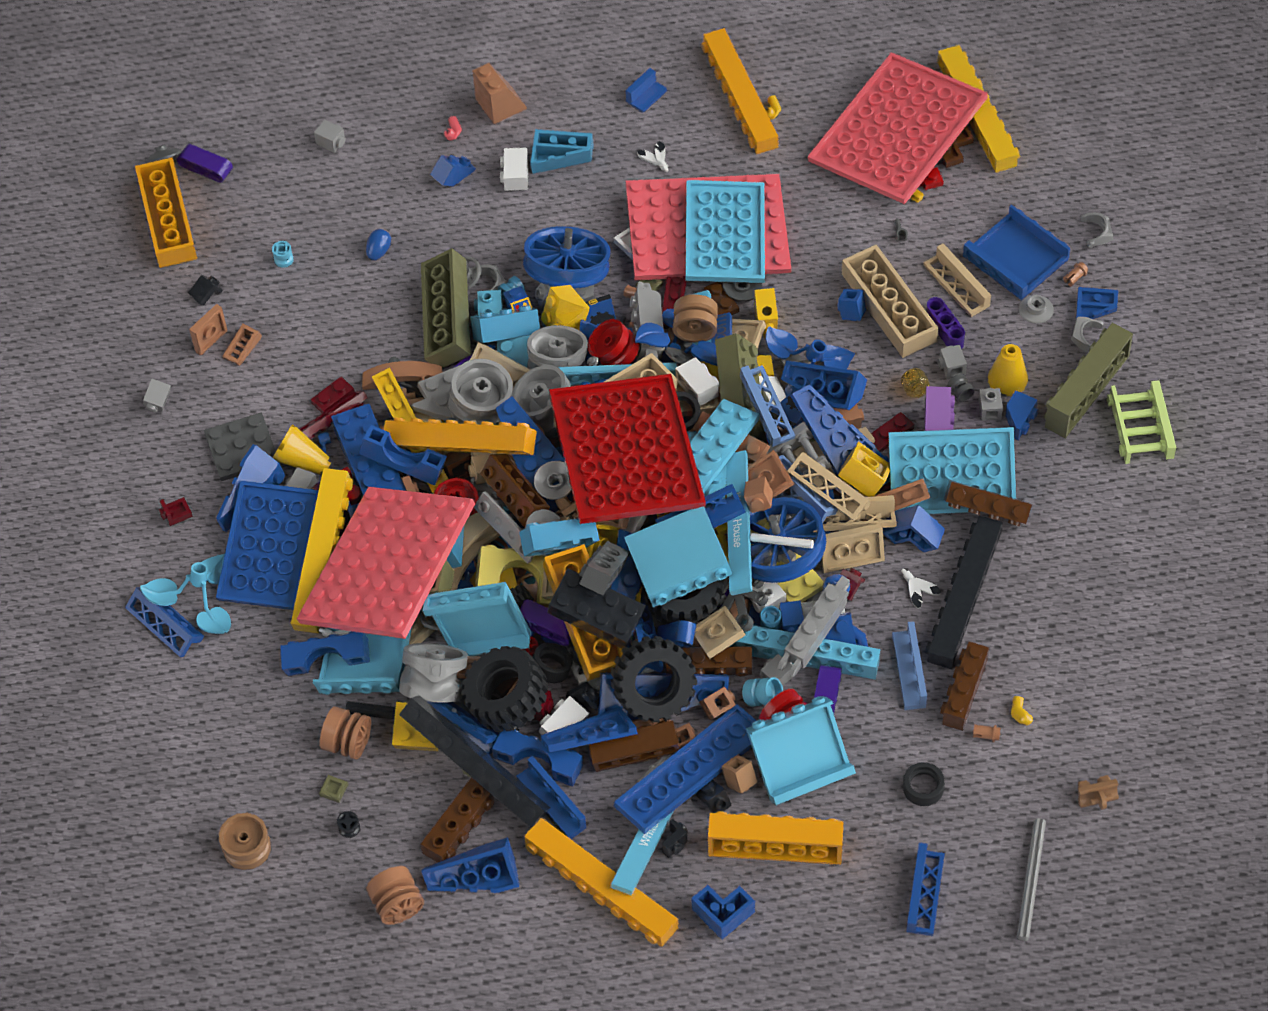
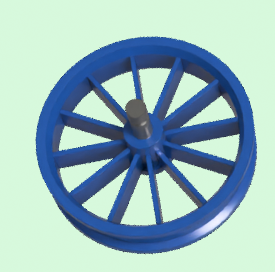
M568 226L549 227L534 232L525 241L523 267L529 276L543 284L553 287L571 285L573 288H583L599 283L609 272L610 246L602 237L591 231Z
M778 497L772 498V507L765 511L751 513L749 509L750 529L758 534L814 541L813 548L809 551L802 547L751 542V544H754L751 545V556L758 554L751 562L753 579L769 583L786 582L803 576L818 564L826 549V535L822 519L814 507L799 499ZM781 514L780 521L778 523L776 515ZM787 514H794V515H796V516L785 526V521H786ZM766 518L770 529L768 530L756 523ZM805 518L811 521L798 526ZM817 530V535H805ZM790 550L802 557L791 561L787 552ZM772 554L770 566L761 565ZM784 554L788 563L776 566L778 555Z

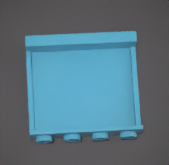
M704 506L690 509L624 537L653 607L663 605L669 600L685 596L691 591L704 588L710 583L723 580L727 576L732 575L728 561Z
M506 582L428 594L424 602V615L433 616L448 646L459 648L465 651L468 656H480L484 652L487 654L490 652V649L496 647L501 649V646H509L510 648L515 646L520 649L529 648L531 631Z
M412 627L406 639L364 633L368 638L370 662L349 666L339 654H324L319 679H313V684L318 692L326 695L331 693L350 694L362 692L369 694L371 692H399L400 677L405 667V664L402 662L403 649L409 645ZM328 628V629H330V630H332V631H338V630H340V629Z
M816 697L812 699V703L796 705L789 712L775 713L771 716V719L755 721L751 724V727L746 728L769 799L775 805L856 773L854 765L849 763L831 708L833 701L827 697Z

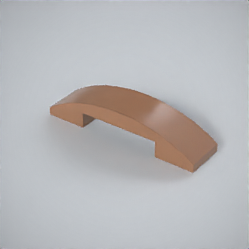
M420 361L386 363L363 372L362 389H378L372 376L389 367L397 382L421 380L424 374L430 373L435 376L442 373L443 369L440 365Z

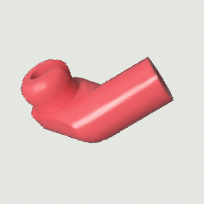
M451 116L448 119L451 128H448V132L446 130L444 132V136L450 141L455 140L462 131L456 116Z

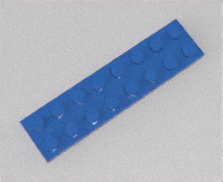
M736 704L614 801V807L641 832L646 834L723 771L722 765L736 755L742 756L752 748L746 728L751 727V724L757 720Z

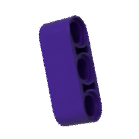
M187 144L176 158L177 163L181 167L219 183H222L233 169L232 163L226 158L192 144Z
M930 298L927 301L926 312L938 327V335L946 346L960 345L962 349L965 340L964 328L941 298Z
M524 600L520 611L529 629L560 645L568 646L571 638L565 622L548 614V608L534 601Z
M820 665L814 698L824 696L832 700L831 708L834 714L842 668Z

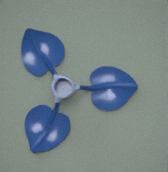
M667 309L662 313L663 322L673 328L674 309ZM644 323L636 333L635 343L665 347L661 358L662 363H675L666 354V348L672 347L681 350V347L676 344L678 337L675 335L673 342L670 343L668 333L664 332L663 328L658 324ZM699 341L697 345L692 344L684 351L685 353L691 351V354L697 359L718 366L716 345L711 342Z
M770 326L766 330L765 339L767 347L775 357L780 359H787L790 354L795 356L806 351V357L811 362L810 364L821 361L824 366L847 369L855 355L854 352L847 349L826 345L822 340H814L810 346L806 344L805 347L796 351L798 342L791 333ZM789 384L786 385L784 390L786 396L798 391V389Z

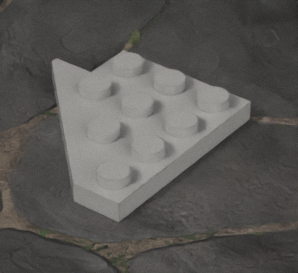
M459 366L418 382L417 387L425 399L413 403L411 409L445 421L453 420L449 412L448 402L452 377Z

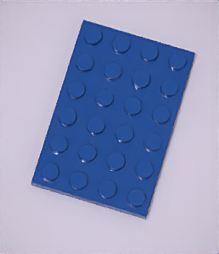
M240 480L216 594L217 600L294 610L319 490Z

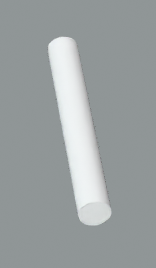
M752 533L750 537L751 542L811 549L814 545V541L808 539Z

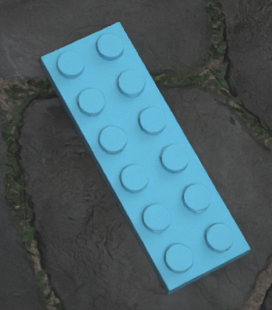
M723 399L691 440L690 445L703 493H705L759 421V413Z

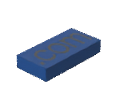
M730 312L718 315L717 333L711 338V343L715 344V339L732 335V316Z

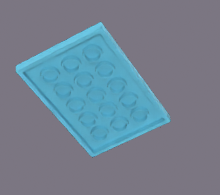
M687 180L685 281L765 283L764 182Z
M1014 427L888 432L890 490L924 478L931 497L902 509L919 505L928 514L968 512L969 508L963 506L960 509L948 506L949 502L944 500L949 480L1016 499Z

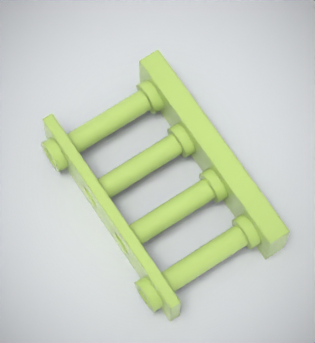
M1151 381L1150 390H1147V392L1117 395L1115 385L1111 386L1110 394H1107L1108 406H1112L1121 443L1119 445V453L1121 457H1124L1125 464H1130L1132 453L1158 450L1165 453L1166 459H1173L1176 452V444L1160 381ZM1143 400L1152 402L1151 409L1122 412L1120 403ZM1156 418L1157 423L1153 426L1125 428L1124 420ZM1155 433L1161 437L1160 442L1130 445L1128 440L1129 436Z

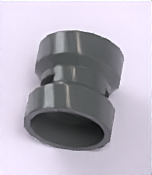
M962 373L952 377L947 384L948 387H951V391L955 392V397L959 402L970 399L975 393V389L971 384L967 383L968 379Z

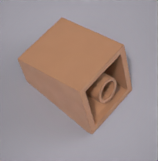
M490 63L472 70L476 101L493 124L527 109L509 82Z

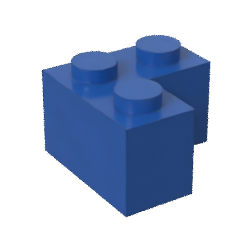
M919 505L894 511L897 527L883 528V535L892 543L899 544L910 541L922 552L938 549L945 528Z
M707 885L691 898L692 910L721 940L755 913V900L741 886L722 899Z

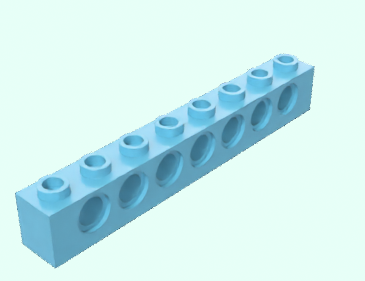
M753 625L750 631L744 632V637L729 647H752V656L763 659H773L777 654L783 657L785 654L784 649L795 633ZM824 639L806 667L820 669V665L842 668L843 674L876 680L880 662V649Z

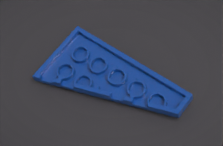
M807 385L790 395L838 478H840L838 473L858 441L889 462V458L886 455L884 456L875 448V445L854 425H850L840 412H836L827 403L828 401L812 386ZM890 472L888 474L886 482L882 486L890 482Z
M511 396L496 407V412L500 422L512 424L511 426H517V423H525L530 425L529 428L537 431L534 455L512 454L516 467L535 488L534 477L542 465L550 461L565 462V460L514 397ZM556 481L553 485H558L560 482ZM572 491L567 495L570 501L574 499ZM542 497L550 506V511L555 513L559 510L554 500Z
M601 672L598 715L621 707L631 721L639 719L630 715L616 699L613 693L614 689L611 687L610 680L613 679L611 673ZM638 673L635 680V688L643 697L658 696L668 688L672 674ZM694 674L697 678V685H693V689L696 692L694 697L689 696L688 700L691 703L688 707L683 706L680 710L683 712L691 707L701 705L699 701L723 687H726L728 690L729 676Z

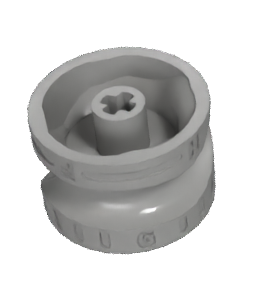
M560 325L547 326L536 330L527 340L528 368L534 369L542 365H553L556 367L586 366L587 361L585 358L588 354L586 336L575 328Z
M473 359L460 365L452 377L448 402L449 412L453 420L458 421V424H463L464 421L476 420L477 424L486 421L499 425L500 420L496 407L511 397L513 389L512 379L507 370L500 364L487 359Z
M542 365L525 373L514 386L511 396L514 397L533 422L544 430L545 436L551 439L559 437L558 430L554 427V414L549 397V389L571 387L561 369L553 365Z
M416 643L405 646L402 662L407 666L400 677L399 692L409 698L420 695L427 702H455L461 700L462 681L457 679V673L467 667L468 654L459 648L442 644Z

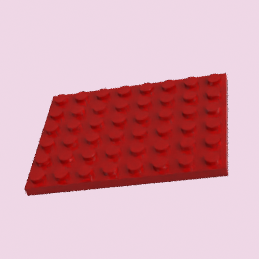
M671 374L549 389V397L580 524L689 510L706 506Z

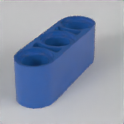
M676 621L658 626L656 635L664 640L669 639L680 648L692 647L696 624L689 621Z

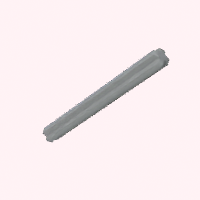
M1039 818L1034 819L1017 932V939L1028 941L1046 825V821Z

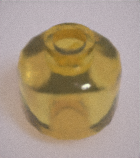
M919 368L907 370L902 375L900 381L905 393L912 398L924 396L926 394V386H930L926 374Z

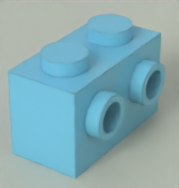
M501 290L477 291L478 299H474V309L478 311V315L484 312L498 313L500 312L499 310L503 309Z

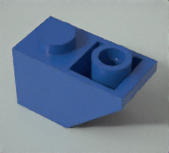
M441 155L430 175L441 185L455 186L474 172L476 168L464 156Z
M1015 390L1006 406L1005 417L1009 426L1014 427V438L1019 441L1021 435H1026L1028 432L1029 422L1031 419L1035 420L1039 409L1037 408V399Z

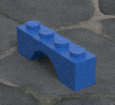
M370 425L365 434L359 453L362 456L434 486L442 473L447 457L430 449H426L421 453L405 451L394 443L390 432Z
M350 631L345 635L331 634L328 638H309L305 642L291 641L287 645L280 646L282 670L288 676L309 673L313 662L318 657L327 653L341 655L349 666L370 662L368 638L364 633Z
M504 729L500 732L492 748L494 759L511 765L531 756L541 758L551 766L553 780L572 787L583 767L582 755L577 751L564 749L549 753L539 738L523 735L515 729L511 731Z

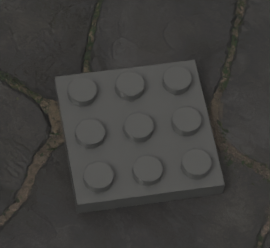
M262 412L204 430L221 481L239 476L242 469L239 465L253 444L257 445L272 458L276 452Z

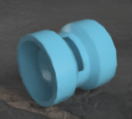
M286 241L276 242L272 247L275 264L282 268L290 266L294 260L291 245Z

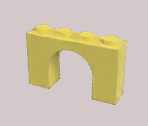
M493 545L481 547L478 553L475 587L499 583L500 574L503 571L519 567L529 571L535 577L538 585L537 603L548 608L552 600L542 598L543 561L545 555L534 556L531 562L527 564L513 548L498 549Z

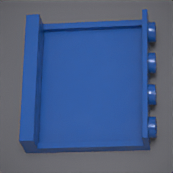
M1013 205L1009 206V214L975 243H972L970 240L966 242L963 248L964 258L1020 300L1024 299L1068 261L1070 247L1065 242L1060 241L1050 231L1045 230L1035 220L1030 219L1023 211L1015 208Z

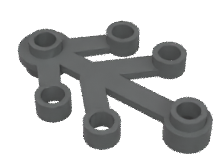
M727 576L723 580L724 594L722 595L721 605L722 607L726 606L730 610L733 603L736 602L738 615L735 620L744 632H748L753 628V619L747 614L744 596L754 600L759 606H764L768 602V596L762 591L757 592L754 590L737 595L729 593L726 596L725 592L729 588V576ZM752 578V586L758 589L763 586L764 582L758 581L754 583L756 579Z

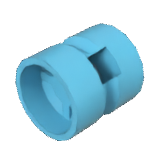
M776 677L748 679L742 689L744 702L750 707L766 706L773 697L783 691V687Z

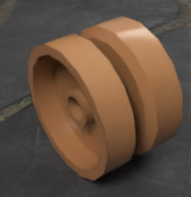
M699 294L682 296L676 300L674 304L673 333L678 338L688 342L708 341L713 338L717 333V303L713 299Z
M238 813L229 817L222 824L219 831V842L223 854L230 865L237 869L249 870L262 865L268 859L271 852V841L263 820L257 815Z

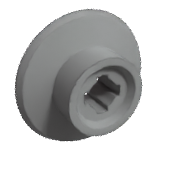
M1031 295L1021 301L1019 313L1028 322L1043 323L1052 317L1054 307L1046 297Z

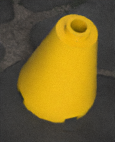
M1007 344L1001 349L988 373L990 388H1000L1001 394H1006V396H1012L1015 390L1023 392L1028 383V374L1021 349L1014 344Z
M293 424L273 456L279 463L298 467L319 475L323 472V468H329L331 464L328 461L330 457Z

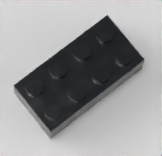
M567 568L548 606L547 613L619 648L627 647L646 605L610 588L607 589L604 595L580 585L582 577L579 576V573Z

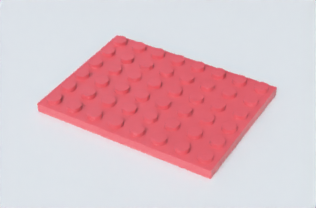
M891 52L808 155V162L905 204L988 98V94L985 91Z
M779 174L626 181L634 280L667 279L670 276L673 279L674 277L683 278L685 276L687 180L764 182L765 274L791 273Z
M368 487L297 617L299 623L406 639L475 505L473 499Z

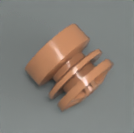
M333 706L328 712L321 730V749L337 753L341 749L342 756H350V758L358 760L370 736L371 717L361 716L359 713H354L350 717L349 710Z
M396 866L380 872L368 882L366 887L372 903L376 905V911L382 923L386 925L398 924L413 917L424 905V899L419 893L418 887L414 886V879L408 868L404 866Z

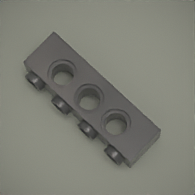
M609 541L603 547L599 546L597 551L584 564L579 574L582 577L580 585L604 595L623 570L630 551Z

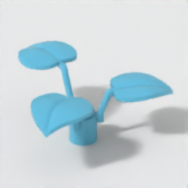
M225 554L194 563L191 566L190 575H186V579L179 589H177L175 582L166 578L155 579L140 586L141 592L150 602L159 606H169L177 602L176 594H180L190 581L193 586L202 587L204 609L206 611L197 615V626L202 631L213 634L227 633L231 628V619L227 611L221 607H214L209 610L206 593V581L211 584H219Z

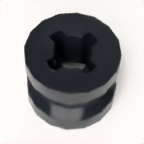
M352 811L342 812L338 816L337 825L339 833L345 838L355 837L360 831L358 816Z

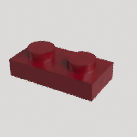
M339 377L310 400L312 405L321 413H324L355 391L344 378Z

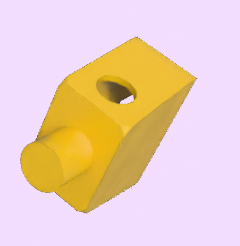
M774 288L754 290L755 319L763 320L766 324L763 333L764 339L766 338V330L769 326L775 329L778 327Z

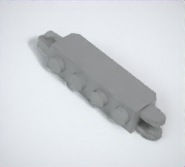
M638 282L635 295L630 298V307L633 310L631 322H634L632 332L635 335L639 327L644 323H655L663 328L660 294L651 289L650 283ZM640 343L636 359L639 361L652 353L660 361L665 347H654Z
M842 576L836 585L828 583L784 649L785 654L777 666L778 670L783 671L790 661L793 663V666L790 668L789 675L794 677L800 668L804 669L847 604L849 592L846 590L850 585L849 579Z

